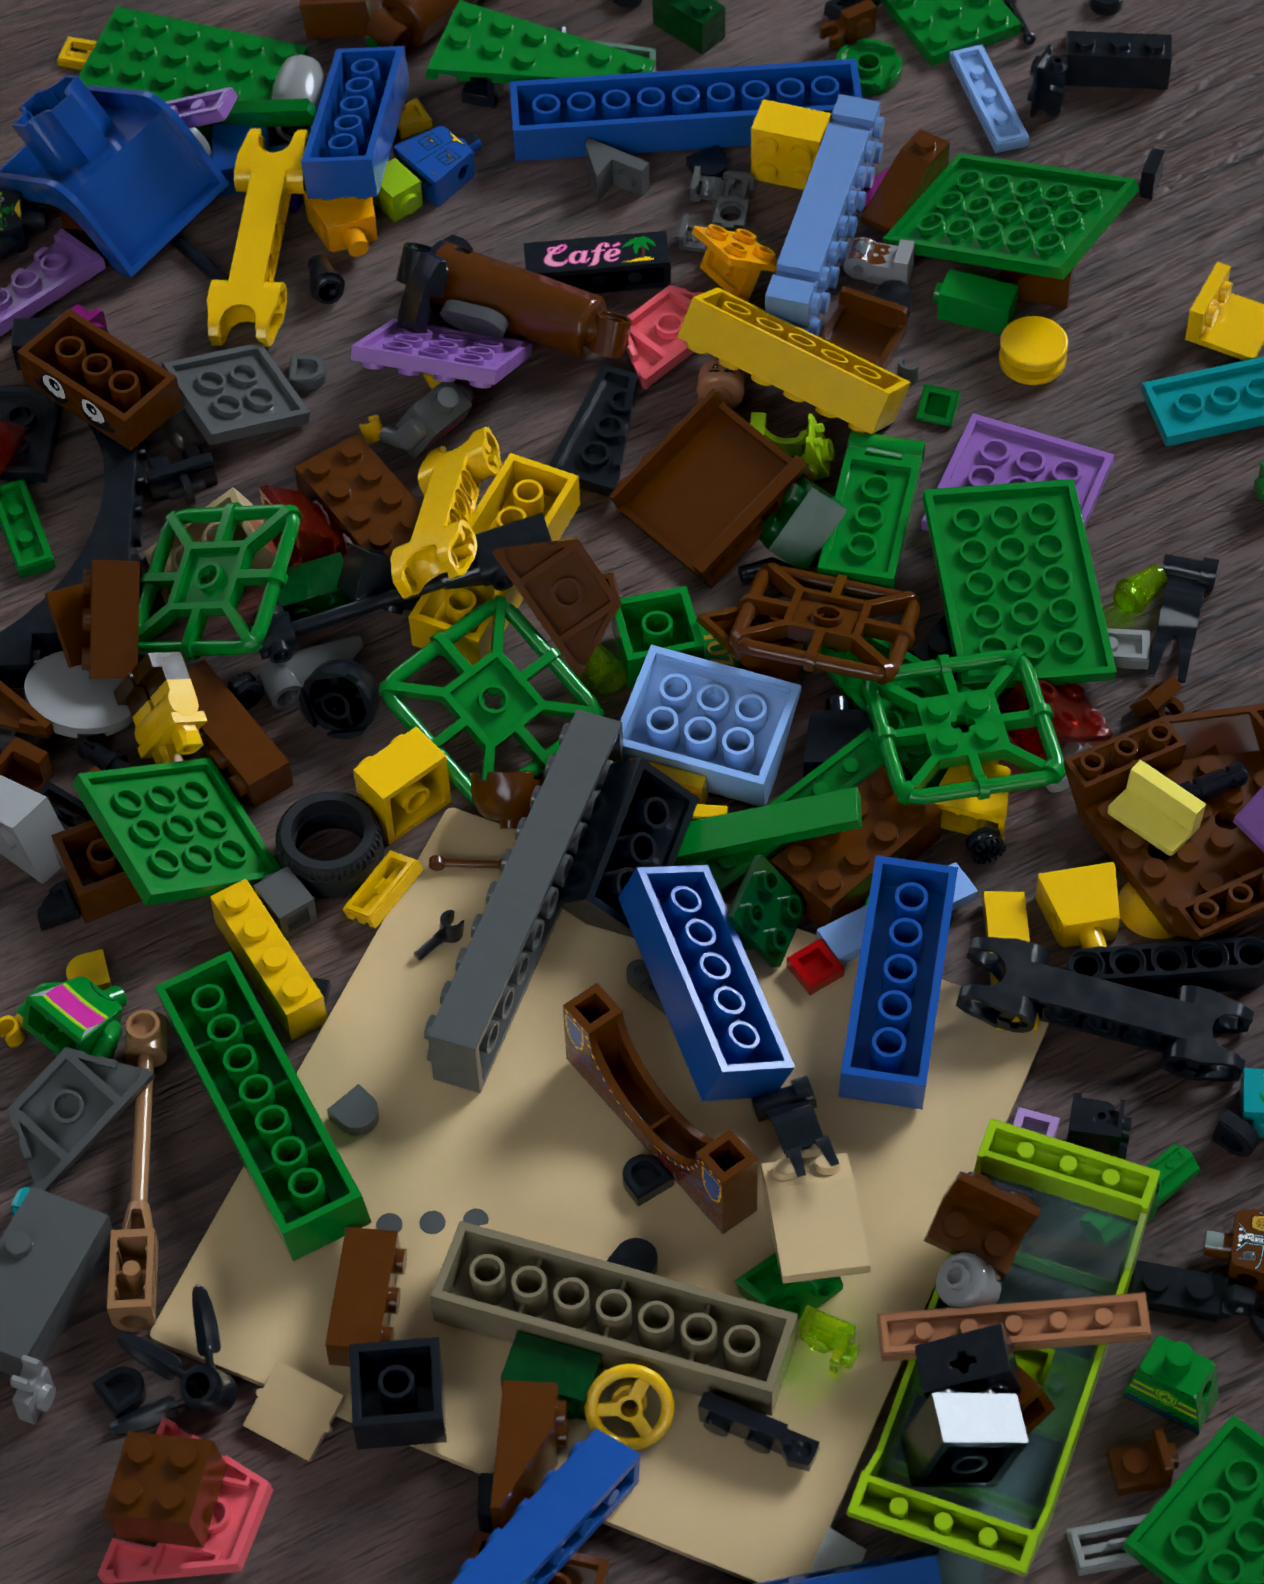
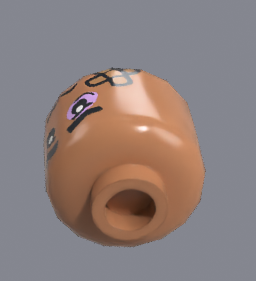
M719 358L706 361L698 374V399L705 397L714 389L725 405L730 409H735L742 402L745 393L744 371L741 369L731 370L718 363Z

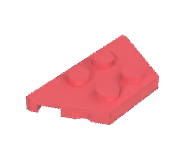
M669 285L627 316L632 320V325L625 349L644 389L650 387L694 353V351L686 347L687 342L677 338L692 298L702 294V292L693 293L685 288Z

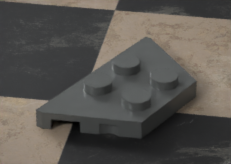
M65 1047L7 1109L13 1129L16 1130L22 1155L24 1160L27 1161L34 1181L33 1186L49 1192L156 1077L155 1074L143 1067L137 1068L119 1063L117 1060L102 1056L96 1057L83 1051Z

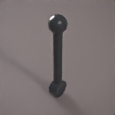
M1003 0L1005 5L1011 9L1012 13L1021 23L1024 43L1028 45L1033 44L1036 41V35L1029 31L1016 6L1017 0Z

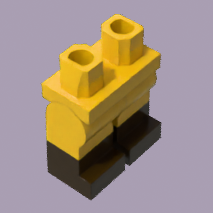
M147 653L132 670V674H129L113 693L118 705H127L136 726L134 734L135 739L140 745L137 749L141 759L153 758L155 764L183 761L181 755L195 753L203 746L199 729L207 722L204 711H198V699L182 653Z

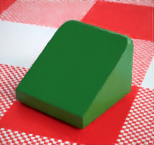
M924 384L915 420L952 428L961 402V392Z

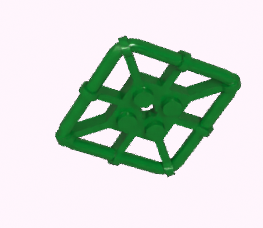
M239 502L228 503L225 507L187 508L177 512L172 510L166 515L167 521L160 531L148 571L142 575L140 580L142 590L139 596L138 656L145 657L147 653L181 652L186 660H198L201 656H236L250 652L257 653L263 648L261 643L268 632L280 590L286 587L288 581L286 570L302 520L301 512L295 505L243 506ZM267 520L244 540L232 541L237 525H241L243 521ZM220 522L214 542H195L186 525L189 523ZM282 532L271 569H251L255 553ZM175 535H177L185 548L178 572H164ZM215 576L212 582L206 584L207 580L213 579V577ZM265 585L257 615L250 630L238 611L245 586ZM162 588H172L168 603L149 618L157 592H161ZM208 616H227L241 639L201 641ZM179 617H190L182 641L150 642Z
M495 596V599L480 604L443 633L441 631L435 633L430 637V643L392 670L385 680L379 683V695L383 697L388 709L409 732L417 726L447 756L449 780L473 805L475 804L472 800L470 778L443 748L463 731H466L483 750L481 780H487V773L494 771L495 750L512 737L532 757V761L519 771H534V778H536L545 771L549 756L551 754L556 755L560 746L558 740L544 750L525 728L540 715L573 719L577 709L604 717V710L600 708L594 695L561 659L562 653L556 646L552 648L522 612L512 603L506 601V597ZM492 616L491 651L472 666L454 646V643ZM505 618L540 657L521 672L502 652ZM438 655L444 656L460 674V676L445 687L404 682ZM549 668L581 705L546 701L529 681L544 669ZM488 694L491 697L498 695L501 698L498 704L500 709L495 710L494 708L486 707L484 704L486 699L483 695ZM400 697L441 702L457 721L434 738Z
M1015 648L1013 651L997 650L956 657L942 654L937 655L935 660L902 664L894 681L939 675L945 694L921 698L893 683L880 685L876 681L862 679L863 694L874 728L872 733L874 746L880 749L890 786L897 796L899 803L905 806L910 804L924 805L971 797L985 800L990 799L991 794L1043 787L1061 782L1066 775V770L1064 767V757L1052 724L1054 715L1051 706L1045 703L1034 667L1029 659L1026 658V652ZM1004 666L986 689L958 693L952 673ZM1019 673L1030 709L1001 714L996 699L1016 674ZM881 697L915 714L919 726L896 730L890 727ZM967 725L969 726V732L962 733L960 728L953 727ZM1037 727L1047 760L1045 761L1010 743L1007 731ZM924 743L929 758L910 781H906L896 747ZM1006 760L1029 773L988 779L984 775L981 763ZM967 765L972 781L924 788L939 769Z

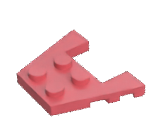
M162 1418L156 1432L159 1435L200 1439L195 1435L191 1436L184 1432L176 1423L167 1418ZM222 1455L227 1467L203 1548L157 1543L155 1547L112 1538L98 1571V1577L102 1583L114 1584L242 1572L273 1493L271 1484L229 1456Z

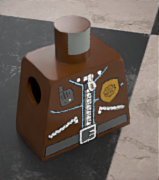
M1239 1210L1235 1213L1231 1233L1206 1230L1203 1256L1227 1259V1277L1234 1279V1284L1256 1289V1293L1263 1296L1264 1210Z

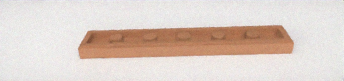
M1145 1292L877 1314L881 1362L917 1359L915 1345L1002 1323L1013 1343L1014 1351L1147 1341L1151 1339L1152 1335Z

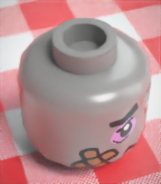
M962 1252L952 1255L941 1265L936 1277V1290L941 1300L951 1308L994 1305L999 1300L1002 1290L1001 1278L997 1271L975 1254Z

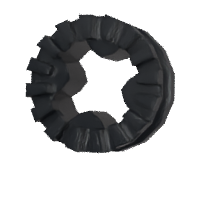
M243 672L242 675L240 673L237 675V679L233 677V682L229 681L227 688L243 707L249 710L263 697L264 687L256 681L253 674Z
M982 827L967 837L965 845L971 851V857L975 863L986 864V861L991 863V858L997 860V856L1001 857L1003 852L1006 851V844L1003 839H1000L1001 834L997 827Z

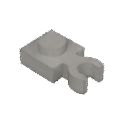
M23 1355L21 1358L23 1367L20 1376L12 1375L10 1380L11 1387L17 1389L12 1401L19 1419L35 1425L42 1411L46 1412L51 1407L55 1398L56 1388L48 1367L43 1366L41 1360Z

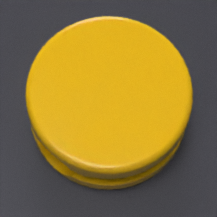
M1026 316L1012 321L1005 327L1000 338L999 364L1001 369L1012 380L1026 385H1042L1055 380L1062 374L1066 366L1068 352L1067 334L1059 324L1045 317Z

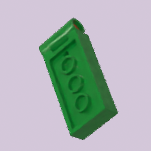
M851 430L835 498L848 511L824 543L817 573L837 577L838 574L847 575L848 580L895 589L920 481V471L923 466L926 442Z

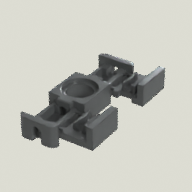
M695 166L690 186V201L700 202V199L712 200V203L716 204L712 224L718 225L727 231L736 232L738 228L746 230L749 216V200L746 199L748 190H754V175L745 172L725 171L723 173V180H721V177L701 175L700 166ZM739 179L742 183L736 184V180ZM699 185H702L700 194H697ZM733 213L740 218L735 221H727L722 216ZM684 214L678 236L679 249L705 252L707 246L692 234L695 223H689V214ZM688 231H691L689 241H686Z

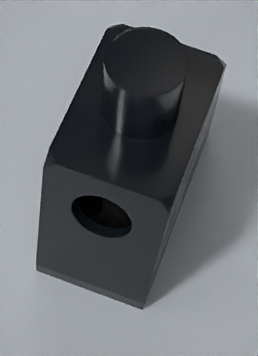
M835 695L826 699L825 710H815L810 713L804 752L803 778L868 728L872 730L867 711L863 709H849L848 699L844 696Z

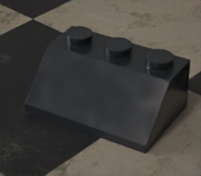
M1065 32V61L1068 64L1065 86L1168 90L1172 62V35Z

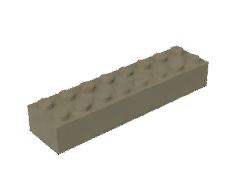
M460 1221L430 1296L434 1321L512 1343L517 1331L585 1349L602 1354L603 1368L607 1370L621 1364L642 1365L657 1372L671 1388L699 1396L709 1391L770 1416L773 1414L797 1340L798 1314L463 1221Z

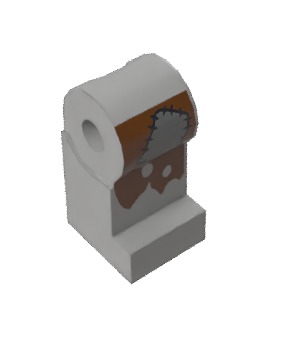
M866 237L856 238L850 243L843 269L851 278L864 280L869 283L882 284L886 281L897 280L908 285L914 268L915 241L900 239L899 246L876 243Z

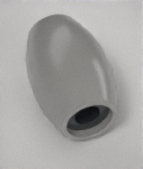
M306 55L289 57L276 75L271 100L308 98L318 109L326 84V79L319 62ZM312 126L276 127L278 135L287 142L292 141L293 135L297 130H308L310 135Z

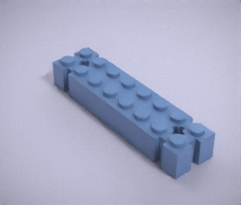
M842 94L838 96L832 112V121L828 123L780 253L776 273L772 275L765 294V311L818 337L821 330L820 315H826L830 305L831 294L828 292L830 288H836L840 274L838 264L839 262L844 263L848 252L849 242H847L848 237L854 238L858 222L856 214L857 212L862 213L865 207L866 192H863L864 188L872 187L875 176V167L873 166L874 163L880 164L884 150V143L879 142L885 126V118L880 117V102Z

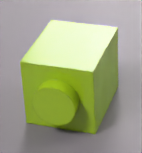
M394 158L387 162L378 196H372L373 203L394 222H397L423 206L421 181Z

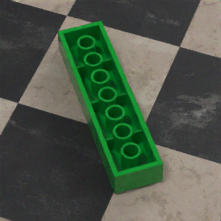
M231 951L154 986L171 1026L293 1262L344 1237L346 1227L362 1228L371 1224L365 1202Z

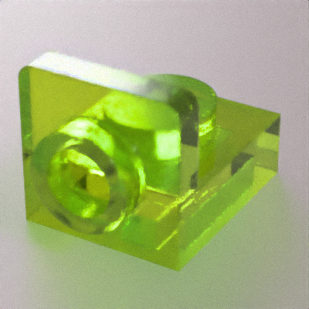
M808 1305L806 1306L800 1319V1340H803L808 1347L817 1352L828 1353L829 1351L833 1353L830 1358L829 1377L838 1380L844 1368L851 1370L859 1354L860 1345L855 1343L856 1325Z

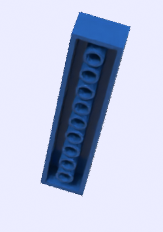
M857 59L510 81L515 161L586 157L585 142L588 138L627 154L707 149L716 145L719 148L751 146V127L763 99L831 113L832 121V112L839 94L862 98Z

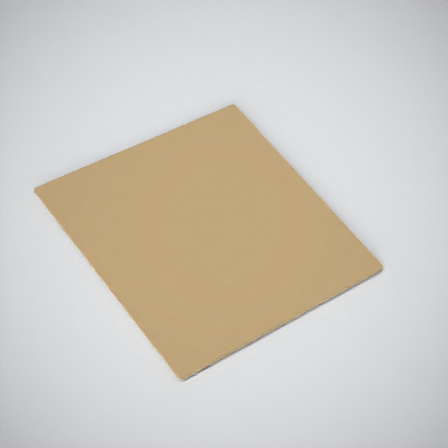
M448 808L418 858L424 870L384 918L296 1074L363 1197L372 1223L362 1228L377 1229L378 1219L386 1213H394L402 1220V1229L398 1235L400 1248L407 1249V1264L405 1274H397L395 1287H399L401 1290L400 1307L398 1314H391L389 1327H394V1340L439 1337L443 1364L447 1442L409 1446L481 1474L494 1473L502 1398L500 1377L513 1343L434 1321L430 1297L460 1221H463L465 1213L471 1209H481L487 1213L489 1218L488 1224L479 1225L481 1227L607 1261L623 1241L631 1238H642L649 1241L657 1251L658 1268L655 1275L745 1299L739 1294L734 1280L775 1253L764 1207L761 1164L790 1158H786L772 1121L769 1119L761 1122L758 1121L751 1098L701 1101L667 1016L646 1000L641 993L639 994L627 982L626 970L629 963L638 959L643 960L635 938L585 924L564 909H562L481 1093L433 1079L432 1065L427 1060L429 1044L428 1040L424 1038L425 1027L429 1017L437 1015L441 1007L440 996L446 981L452 982L457 972L455 965L458 954L462 947L468 948L472 939L471 928L477 914L483 915L487 906L486 896L492 881L498 882L502 872L496 868L445 867L443 870L435 871L429 868V858L433 855H440L445 859L499 861L507 849L513 850L517 841L516 829H500L499 823L457 808ZM725 903V906L729 911L731 905ZM447 910L455 911L454 921L451 925H457L460 921L464 920L462 938L455 943L443 942L441 945L439 944L419 961L415 957L414 952L439 931L441 914ZM798 928L780 967L772 968L755 949L746 950L745 952L795 1065L794 1070L781 1088L789 1086L790 1080L807 1075L816 1099L817 1108H814L823 1135L829 1137L835 1154L847 1153L854 1176L871 1269L870 1273L840 1276L843 1289L798 1320L797 1340L772 1416L767 1415L788 1424V1429L819 1441L820 1448L809 1472L789 1467L785 1458L779 1453L771 1450L769 1454L759 1453L749 1448L744 1443L745 1440L730 1433L727 1437H722L708 1431L703 1426V1422L699 1421L698 1404L702 1396L670 1387L675 1404L672 1423L659 1441L644 1449L634 1450L641 1454L639 1483L603 1522L605 1525L752 1584L809 1573L826 1531L833 1524L904 1361L881 1362L877 1314L926 1310L936 1287L938 1270L948 1252L923 1241L944 1193L960 1171L965 1173L974 1171L977 1154L990 1118L1005 1123L1008 1122L1049 1027L1048 1022L1039 1020L1037 1031L1016 1033L1007 1030H996L995 1027L956 1007L961 986L942 979L923 1110L838 1097L859 957L843 964V977L809 995L786 967L787 957L818 940L817 935ZM598 983L623 1011L627 1031L639 1057L656 1084L676 1109L698 1130L713 1139L718 1138L731 1129L758 1159L757 1211L726 1233L722 1234L675 1180L674 1186L639 1207L625 1190L622 1172L626 1162L637 1155H653L566 1059L563 1005L594 984ZM360 1084L376 1100L379 1110V1121L376 1127L369 1133L356 1136L347 1134L328 1117L327 1109L356 1085ZM819 1148L814 1150L807 1149L802 1153V1158L817 1157L822 1155V1152ZM243 1167L158 1316L155 1325L150 1331L152 1341L157 1345L206 1364L205 1356H200L197 1351L192 1308L193 1288L196 1284L200 1285L209 1294L219 1328L221 1350L216 1354L213 1353L215 1368L263 1387L279 1360L345 1395L346 1397L336 1417L352 1423L350 1367L329 1365L325 1347L344 1237L293 1262L245 1167ZM428 1211L440 1212L445 1217V1227L437 1234L425 1233L420 1227L422 1215ZM622 1378L612 1382L603 1390L599 1401H611L612 1392L619 1383L628 1380L635 1381L636 1378ZM649 1385L646 1391L647 1407L644 1411V1416L651 1426L654 1427L660 1417L661 1401L656 1390ZM626 1400L622 1403V1406L626 1409H633L637 1406V1403L633 1400ZM619 1416L600 1417L605 1427L619 1436H640L630 1421H625ZM578 1418L566 1420L569 1421L567 1448H559L558 1465L555 1470H558L567 1460L572 1447L580 1440L584 1442L592 1433L587 1421Z

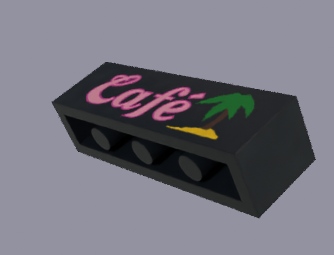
M666 231L523 243L526 270L593 294L665 288L671 285V261Z

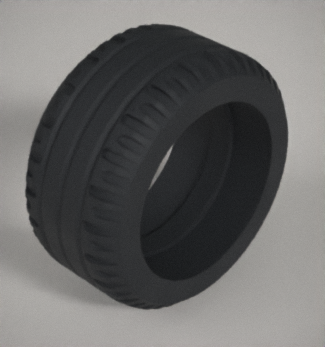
M320 791L316 794L312 793L310 796L307 795L305 798L294 802V805H291L285 811L277 826L275 843L280 868L283 869L288 866L312 897L318 896V898L324 897L325 899L332 897L333 899L344 895L348 896L350 893L353 894L383 860L384 846L379 819L364 800L357 796L354 797L353 794L342 793L341 791ZM325 829H344L362 839L356 849L336 860H315L298 851L305 839Z

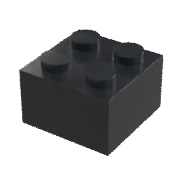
M439 1337L349 1344L352 1426L357 1450L447 1442L443 1364Z
M945 1389L932 1393L901 1437L911 1487H996L1029 1443L1017 1394H1003L995 1390H985L978 1393H957L954 1390Z

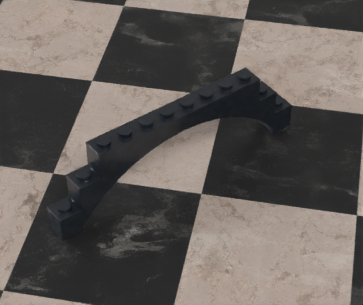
M57 317L17 318L13 320L11 347L17 370H21L17 351L56 320ZM88 424L97 440L104 461V487L100 509L92 532L79 557L64 578L51 591L83 583V569H91L92 560L140 561L141 577L140 554H136V549L143 547L142 525H138V518L145 517L144 497L140 496V490L146 489L147 485L145 467H141L142 461H148L147 439H144L130 451ZM46 597L23 617L0 631V681L9 688H24L28 672L38 661L43 659V656L63 651Z

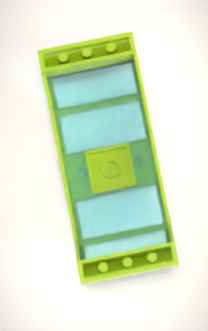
M990 1118L977 1154L973 1172L986 1176L992 1181V1186L1007 1193L1009 1191H1016L1028 1196L1033 1201V1205L1041 1209L1038 1219L1024 1235L1007 1276L1004 1279L1001 1278L1002 1290L996 1304L1127 1294L1160 1177V1171ZM948 1253V1254H947V1257H946V1260H947L949 1257H951L952 1254ZM935 1287L927 1310L951 1308L941 1300ZM1110 1344L1014 1351L1017 1365L1043 1388L1056 1409L1027 1436L1029 1443L996 1487H911L901 1437L927 1400L922 1392L917 1359H910L877 1450L866 1469L861 1472L847 1510V1516L1026 1577L1049 1528Z

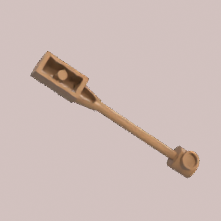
M139 1010L129 1015L126 1021L125 1060L137 1068L143 1067L154 1073V1067L164 1064L167 1060L168 1019L159 1012ZM153 1080L135 1099L130 1202L127 1206L121 1230H111L107 1311L114 1327L129 1332L148 1330L155 1325L159 1242L153 1227L150 1205L148 1203Z

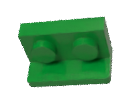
M776 1253L734 1280L739 1294L745 1299L798 1314V1320L843 1289L840 1276L783 1284Z

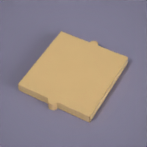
M278 1360L263 1388L256 1390L258 1397L242 1426L311 1462L325 1434L332 1432L331 1423L346 1396Z

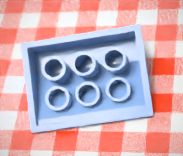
M651 645L620 720L623 727L624 761L629 760L633 756L641 757L645 760L700 774L706 777L709 793L759 807L766 806L778 774L801 692V685Z

